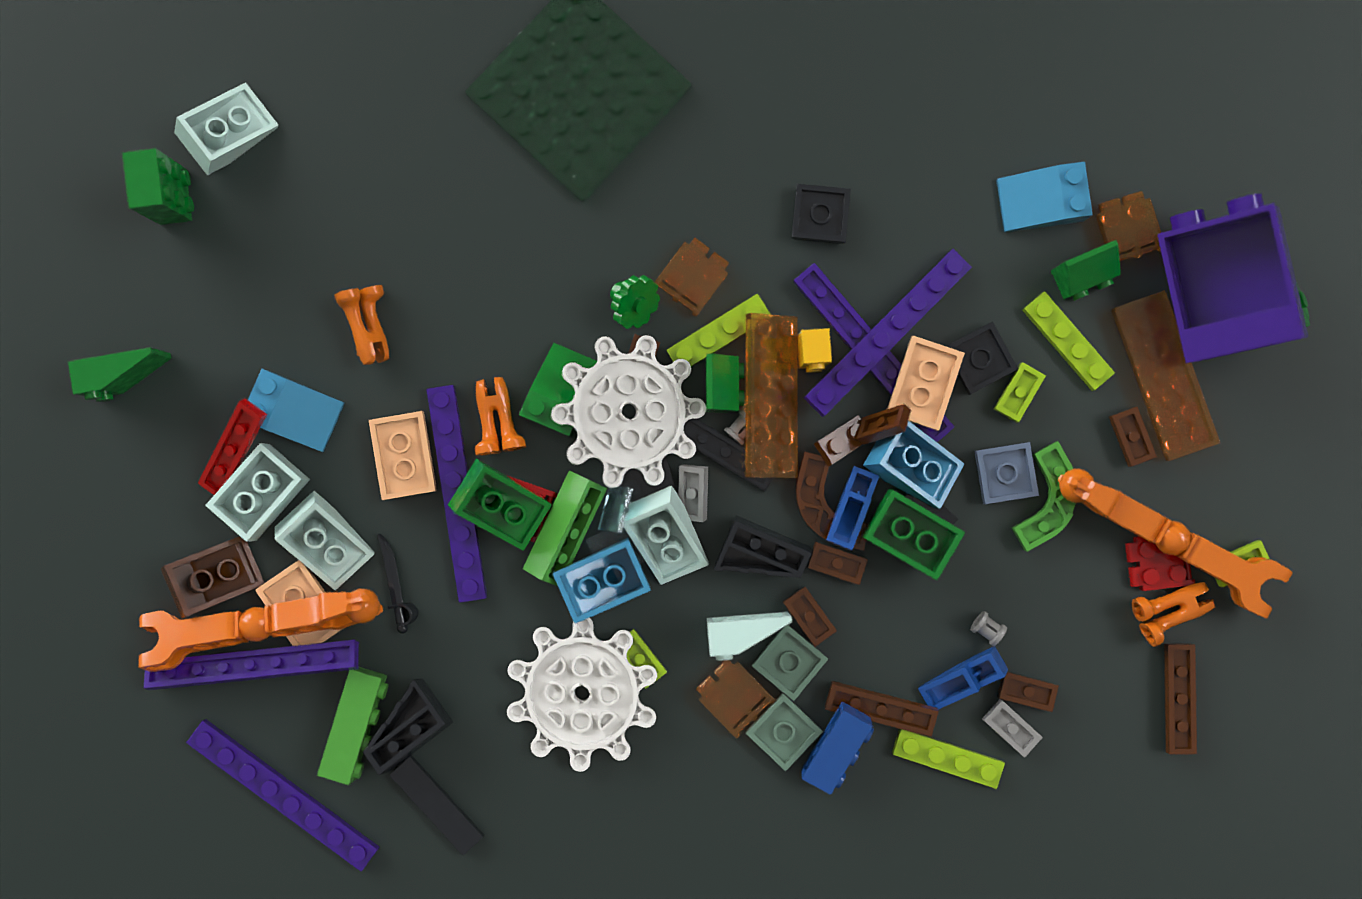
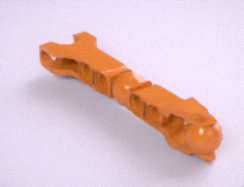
M1080 468L1071 469L1064 475H1060L1058 479L1061 494L1066 500L1084 504L1091 511L1156 544L1164 554L1175 555L1224 582L1230 588L1232 600L1236 605L1267 619L1272 611V607L1261 599V585L1266 580L1272 578L1286 583L1293 574L1291 570L1271 559L1264 557H1253L1248 560L1241 559L1207 539L1190 532L1183 523L1171 521L1122 492L1094 482L1092 475L1086 470Z
M359 588L351 593H320L319 596L265 606L264 608L252 607L245 610L244 613L240 611L225 612L180 620L165 611L140 615L139 627L151 633L158 632L159 639L153 650L140 654L139 668L149 672L171 670L176 668L185 656L193 652L233 646L249 641L260 642L269 636L275 638L320 630H339L357 623H367L383 612V606L373 591Z

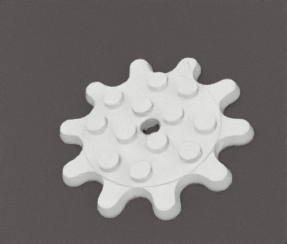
M648 335L640 337L634 351L629 354L619 352L611 338L601 337L595 343L598 360L594 367L583 368L576 363L566 364L562 370V376L566 382L574 387L575 396L570 403L558 404L551 412L554 422L561 425H571L577 431V440L567 450L568 460L572 464L577 465L582 464L591 457L600 459L604 465L603 482L610 488L618 487L623 481L625 472L632 468L640 470L648 484L659 485L662 483L665 476L662 460L665 455L673 453L683 459H689L695 454V443L684 434V424L689 419L702 417L706 412V405L703 400L688 398L681 391L683 380L691 373L689 362L684 359H678L668 366L661 365L655 358L656 341ZM625 404L634 406L636 410L634 418L627 419L621 413Z
M591 618L576 624L573 623L572 635L567 639L557 638L547 627L538 628L533 634V641L539 650L537 659L533 662L514 660L508 666L509 676L522 683L525 687L524 697L509 705L507 709L508 718L513 722L531 721L535 724L537 735L531 743V751L535 756L544 757L554 747H564L570 754L571 767L578 772L588 769L591 762V754L597 748L606 749L616 760L622 761L627 759L631 748L625 739L626 729L632 725L648 728L656 721L654 710L644 706L640 702L638 695L643 687L649 686L656 681L657 671L650 665L635 667L628 662L627 652L633 644V637L629 631L619 630L611 639L607 641L599 640L594 635V625ZM581 685L586 687L590 693L589 698L585 700L577 698L575 695L576 687Z

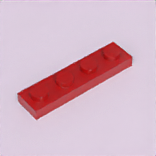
M246 398L238 402L198 481L199 485L213 495L217 493L242 464L267 416L264 411Z

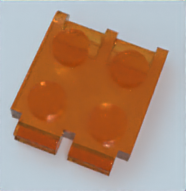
M1142 191L1123 196L1121 198L1123 206L1119 198L1099 204L1100 213L1096 215L1104 243L1107 244L1117 240L1119 253L1132 249V252L1119 255L1120 261L1131 257L1137 259L1142 257V254L1154 250L1161 251L1157 235L1161 233L1151 199H1145ZM1155 242V245L1141 249V246H1145L1147 244Z
M694 237L690 244L686 242L682 244L655 283L673 297V301L676 303L678 301L693 311L692 315L697 317L727 277L728 273L724 270L729 265V262L713 252L709 259L705 257L710 248ZM663 281H665L670 287L674 288L678 292L676 293L675 291H673L671 288L665 285ZM684 295V296H685L686 298H688L692 303L696 304L697 307H695L694 305H692L690 302H688V301H687L686 299H684L682 296Z
M724 660L714 670L719 679L715 681L709 675L696 690L702 695L699 701L735 738H738L741 735L739 732L750 721H755L758 718L757 715L769 703L773 704L776 700L738 661L733 664L730 660ZM763 697H765L766 699L754 711H752L751 709ZM747 714L748 717L735 729L734 726Z

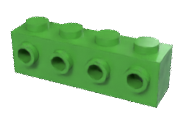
M569 470L523 570L542 581L558 586L552 573L572 564L607 488Z
M359 666L358 669L349 670L317 776L350 785L356 778H360L364 769V763L361 762L363 752L373 738L369 736L372 725L376 726L380 717L381 710L377 709L379 701L385 698L389 684L385 683L387 675Z

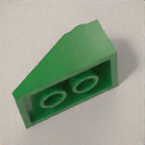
M553 343L528 392L519 415L572 438L575 428L568 424H557L551 416L552 409L556 405L570 403L575 396L574 387L564 380L562 370L569 363L579 364L583 368H592L597 361Z
M150 347L68 361L73 394L84 396L85 400L96 399V402L114 400L113 395L125 393L172 359L171 353Z
M476 458L448 506L455 514L524 551L552 504Z

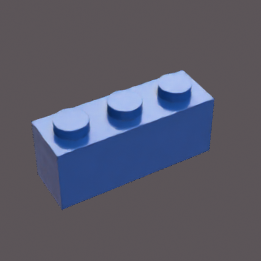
M842 701L801 768L802 779L830 795L835 787L839 788L846 776L844 772L849 765L853 766L857 761L860 753L858 750L862 743H867L873 734L874 729L872 728L871 717Z

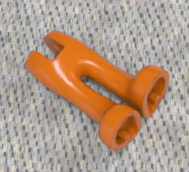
M374 285L361 290L359 288L348 289L334 295L337 304L345 312L352 330L357 356L360 357L363 365H371L375 360L382 363L389 359L387 340L376 312V302L384 295L382 285ZM361 313H362L364 322H365V324H366L367 330H366V328H365V326H364V324H363V321H362V318H361Z
M494 377L496 395L488 396V389L484 379L476 382V401L482 424V441L475 446L476 456L501 453L493 416L494 410L497 411L499 416L502 450L509 452L527 447L525 439L518 435L515 430L509 393L503 377Z
M1205 582L1185 586L1170 594L1152 600H1147L1145 597H1137L1132 600L1134 616L1137 620L1143 622L1139 624V627L1151 646L1161 645L1164 642V632L1169 628L1196 619L1215 608L1214 599L1201 602L1196 600L1197 596L1209 591ZM1177 605L1180 606V608L1174 612L1149 620L1153 617V615H1156L1168 608Z

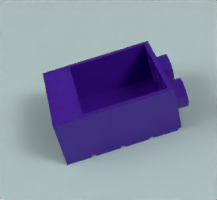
M1261 193L1228 201L1226 204L1229 215L1206 221L1204 209L1170 217L1172 230L1157 234L1186 363L1199 362L1309 337L1281 212L1275 203L1264 206Z

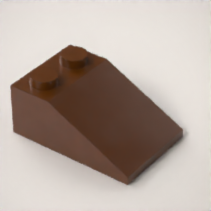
M241 536L161 568L181 618L264 584L250 547Z

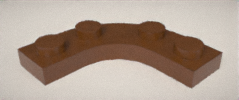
M804 452L796 482L797 505L806 524L817 535L826 540L835 515L827 505L824 497V485L829 467L822 456ZM867 523L862 524L853 548L864 551L866 539L862 538L861 535L867 527Z

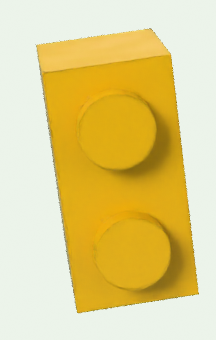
M829 329L801 330L797 336L799 369L806 368V373L822 372V369H825L832 362Z

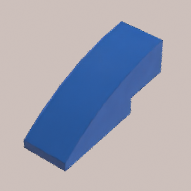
M856 466L851 469L826 541L848 550H853L871 503V497L879 475Z
M994 646L936 676L920 686L918 690L927 705L940 709L978 692L985 685L1005 677L1009 669Z

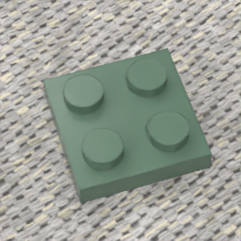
M786 625L780 629L752 663V667L794 701L827 662L828 658L789 625Z
M782 692L745 732L786 771L823 731Z

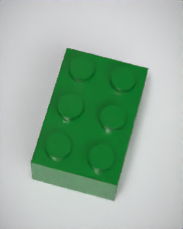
M156 148L122 153L129 209L159 225L192 221L191 212H194V203L188 191V186L191 185V178L185 167Z
M888 489L861 537L927 576L938 580L965 532L896 491Z

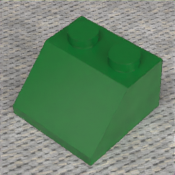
M1117 240L1065 261L1051 270L1063 299L1072 296L1075 301L1089 295L1088 289L1097 286L1098 290L1114 284L1113 278L1121 275Z
M706 354V413L739 412V406H744V390H739V379H744V363H739V356Z

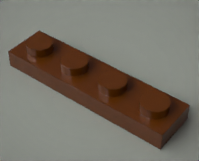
M1165 643L1166 753L1197 754L1195 644Z
M835 681L831 682L825 704V710L836 712L843 701L870 716L872 722L930 737L932 736L939 712L936 707Z

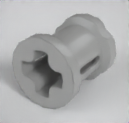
M741 409L739 411L740 416L730 427H726L724 431L740 445H743V439L753 428H757L759 424Z
M983 611L974 620L970 631L973 633L978 632L988 639L989 644L994 647L1005 635L1007 626L1004 624L999 625L988 617L987 612Z

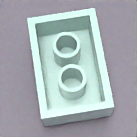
M260 443L205 506L246 542L257 541L310 479L270 444Z

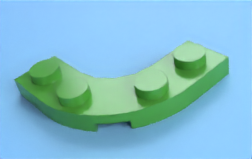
M1055 441L1032 454L1046 479L1048 499L1039 512L1012 527L1013 532L1026 552L1060 533L1073 516L1072 513L1076 503L1069 502L1063 497L1058 482L1060 475H1064L1073 467L1059 441Z

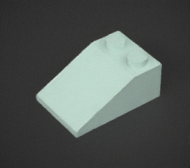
M244 83L176 117L174 133L208 176L233 162L277 129L278 124L247 83Z
M672 485L624 506L621 524L660 585L709 565L686 508Z
M315 491L308 495L275 526V540L334 590L338 589L374 555V551L335 508Z
M788 612L707 618L710 656H715L716 660L733 659L732 655L743 652L791 623L792 617Z

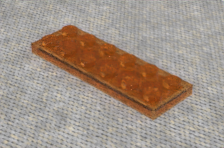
M1166 291L1111 309L1165 460L1171 461L1221 443L1193 365L1185 361L1177 321Z
M760 313L746 314V477L798 478V317Z

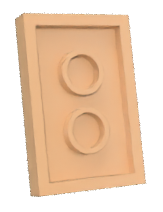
M911 336L887 409L906 404L911 409L909 422L939 431L965 353L916 336Z
M424 411L369 420L381 499L388 500L437 491Z
M300 560L255 590L265 606L319 596L320 593H326L312 571ZM344 628L339 630H320L286 637L292 646L324 643Z

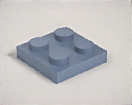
M1030 442L974 451L983 504L1039 496Z

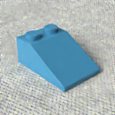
M1085 162L1056 165L997 179L1004 232L1083 222L1093 215Z
M261 369L248 399L267 414L261 426L262 429L324 452L345 404L342 401L265 369Z
M908 421L906 432L876 441L863 466L872 473L879 475V478L936 509H941L964 463Z
M629 537L552 573L575 624L651 591L650 584Z

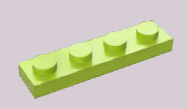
M1045 291L1022 309L1091 391L1096 390L1115 374L1112 368Z
M757 293L666 351L673 362L678 359H684L692 367L704 360L706 354L715 353L772 316Z
M899 729L892 750V754L995 789L998 787L1005 765L1001 760L903 729Z

